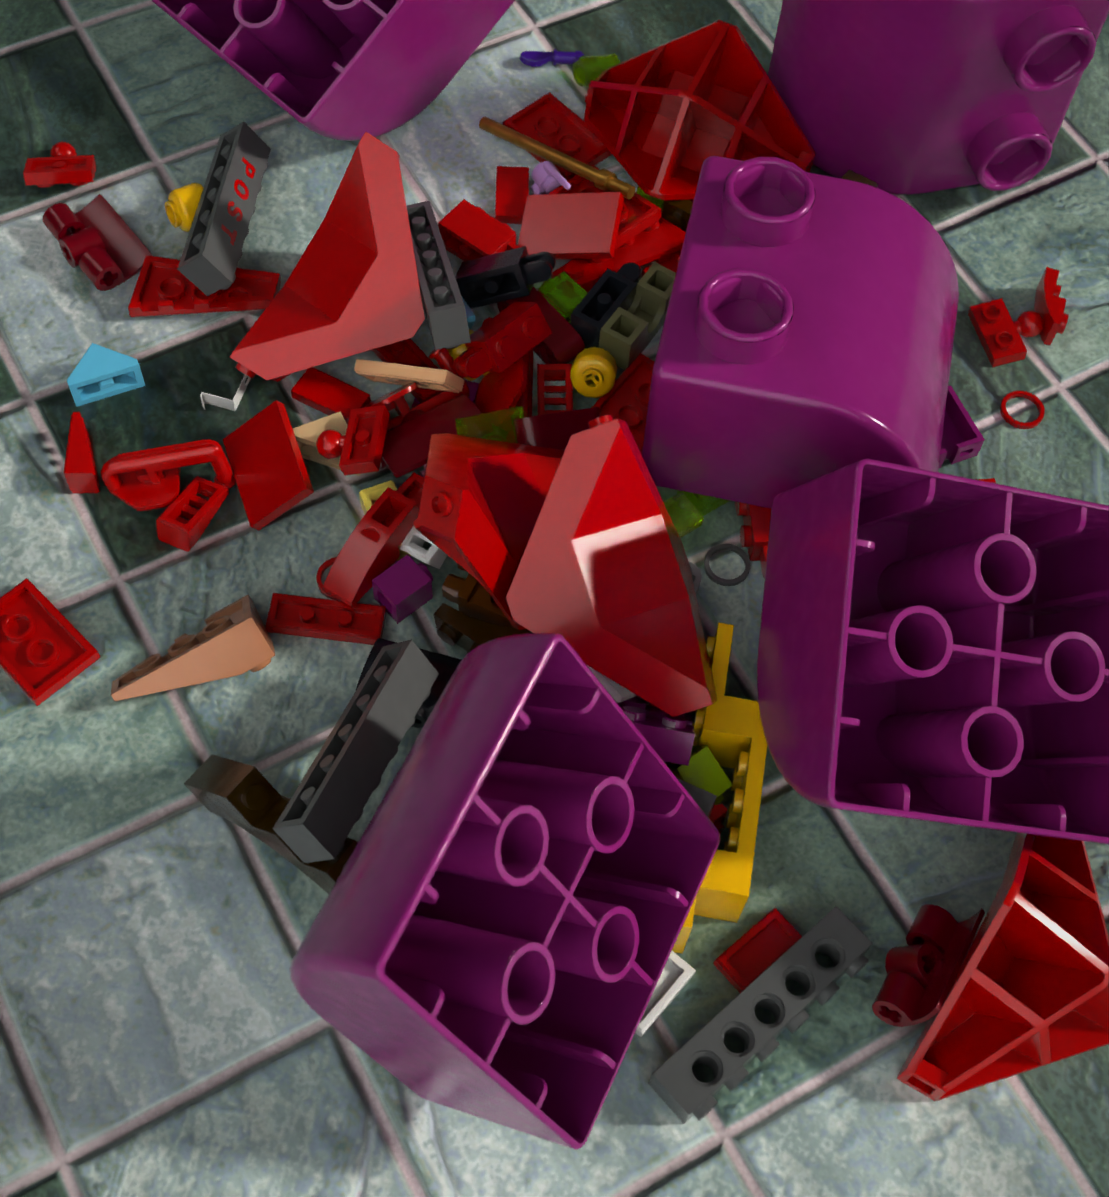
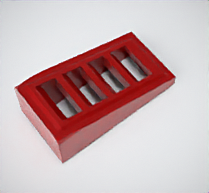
M537 364L538 415L573 411V385L570 378L572 364ZM544 381H565V386H544ZM544 393H565V398H544ZM545 405H565L566 410H545Z
M73 412L70 419L64 475L72 493H99L100 483L89 434L81 413Z
M196 476L156 519L158 539L161 542L189 552L200 539L228 496L229 488ZM199 493L201 495L209 497V499L206 500L196 495Z

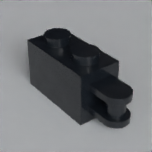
M526 246L464 261L461 263L455 278L461 296L470 309L530 295L535 283L546 281L551 277L556 265V259L549 252L529 255Z
M626 263L617 273L607 269L572 311L570 325L579 333L586 349L591 347L599 348L600 330L618 307L626 311L630 308L636 294L638 279L641 276V268L637 264Z

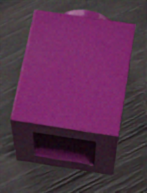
M407 554L372 579L374 599L380 606H386V612L398 624L433 598V576L424 564H416Z

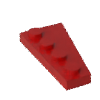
M661 217V219L614 251L613 258L572 259L552 272V284L575 299L587 294L607 269L617 273L626 263H635L641 268L642 265L655 260L658 264L670 260L672 253L682 250L686 232Z
M146 255L128 306L130 317L263 310L268 307L278 294L282 283L280 273L236 268L235 281L226 290L220 289L207 296L178 270L180 260Z

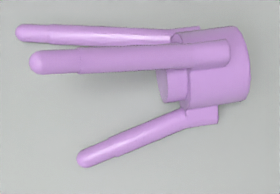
M551 161L539 163L532 171V179L535 183L530 189L534 195L549 194L561 185L567 190L571 188L570 183L566 181Z

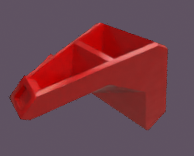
M721 20L712 22L605 69L594 81L590 82L586 93V109L583 120L643 192L663 201L694 199L702 164L710 156L742 161L756 157H778L793 162L805 172L810 173L816 154L738 26Z
M368 132L364 133L358 143L323 222L291 275L230 355V358L237 362L235 368L251 378H254L257 374L265 380L279 382L290 374L410 339L416 335L425 320L399 163L400 155Z
M611 415L593 419L588 422L589 429L570 436L507 593L506 600L513 621L533 633L562 635L586 665L672 717L713 705L717 701V695L690 564L683 543L627 422L618 418L613 420Z
M449 433L431 434L419 515L413 521L416 530L434 543L481 584L514 628L518 630L526 629L513 621L506 596L565 450Z
M1016 833L1003 882L955 977L943 1006L936 1016L929 1019L896 1078L935 1102L1109 1045V935L1084 841Z

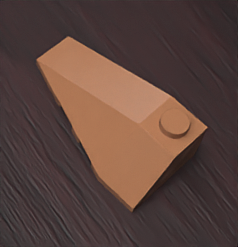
M249 594L206 618L204 621L207 626L196 635L184 633L175 639V643L169 647L168 654L162 657L160 654L151 655L114 680L111 688V696L114 701L238 676L249 670L256 672L266 667L271 662V658L275 656L274 644Z

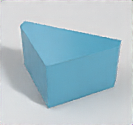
M94 343L90 345L67 379L76 407L145 386L137 359Z

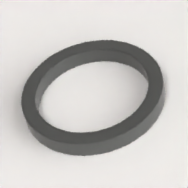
M719 544L707 552L704 559V570L713 582L722 586H734L743 582L748 576L750 560L746 552L740 547L733 544ZM718 551H732L743 559L745 570L742 575L735 579H722L716 576L710 569L709 559Z

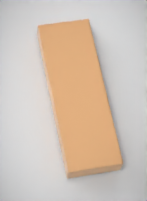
M356 359L354 371L358 375L372 382L402 386L416 382L417 388L455 393L462 392L464 379L443 369Z

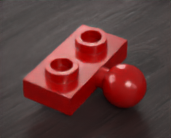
M58 142L52 146L50 157L27 158L23 171L26 186L36 185L41 188H47L55 184L70 183L73 186H82L89 182H94L96 172L94 155L77 156L75 148L70 143Z
M1002 298L970 306L968 316L992 367L1025 359L1027 349L1020 335L1026 338L1035 337L1042 331L1044 326L1042 316L1038 312L1031 310L1021 313L1017 320L1013 321Z
M380 405L351 409L346 435H342L336 430H326L318 436L316 448L319 454L327 459H335L341 456L339 468L344 476L378 472L390 417L386 406Z

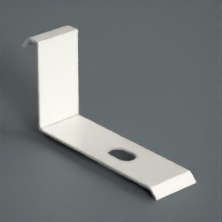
M244 375L233 400L201 392L200 399L203 409L205 410L204 403L236 411L251 377L248 376L245 384L247 375Z

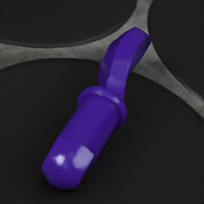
M554 49L553 52L524 51L521 52L519 59L525 65L540 67L549 61L553 65L572 64L580 66L585 62L586 57L581 51L567 52Z

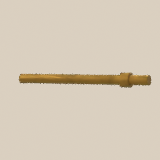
M483 117L479 122L480 129L594 182V186L605 192H621L623 197L631 199L635 194L634 186L617 179L616 174L606 169L598 170L488 117Z

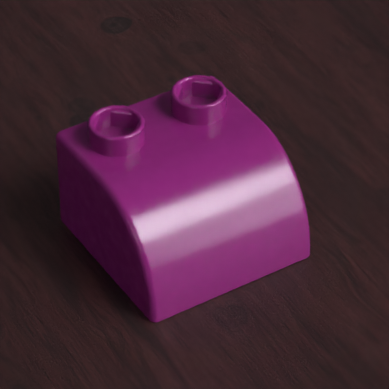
M515 0L151 1L306 128L330 139L355 141L361 140L365 132L374 137L386 134L404 125L422 112L449 84Z
M783 0L768 77L816 152L813 165L833 177L841 178L850 169L878 183L877 188L895 195L923 194L977 184L991 191H1005L1018 187L1034 178L1044 169L1051 158L1054 141L1084 70L1094 57L1096 42L1109 14V0Z
M719 156L706 158L701 167L652 370L642 457L655 485L772 509V502L777 494L861 459L878 460L938 472L959 289L956 269L949 249L930 222L912 206L882 189L848 179L805 172L793 162L778 157H756L745 161Z
M861 459L777 494L773 499L758 644L757 691L765 739L771 756L786 782L808 801L826 808L1109 844V505L872 459Z
M530 633L493 639L471 650L457 666L293 957L290 966L291 981L298 994L319 1016L421 1098L575 1150L580 1149L585 1145L716 853L720 843V833L562 635Z

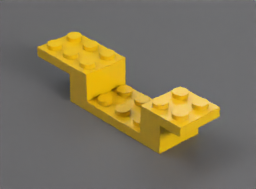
M718 622L715 637L707 636L706 640L717 701L713 705L694 710L696 713L694 723L692 724L695 731L693 746L707 745L720 766L734 769L731 781L733 784L731 791H734L732 804H729L726 819V828H730L727 842H724L723 850H716L672 949L673 952L683 954L692 930L694 915L737 923L748 900L768 744L761 723L758 701L724 695L734 625Z

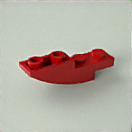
M413 472L396 491L388 487L375 501L339 552L322 586L325 592L353 608L372 587V579L394 564L400 557L398 547L414 526L413 521L418 518L424 477Z

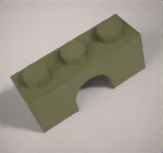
M656 262L637 283L636 294L628 311L618 307L600 330L599 348L610 352L616 361V365L624 370L643 352L664 325L676 273Z

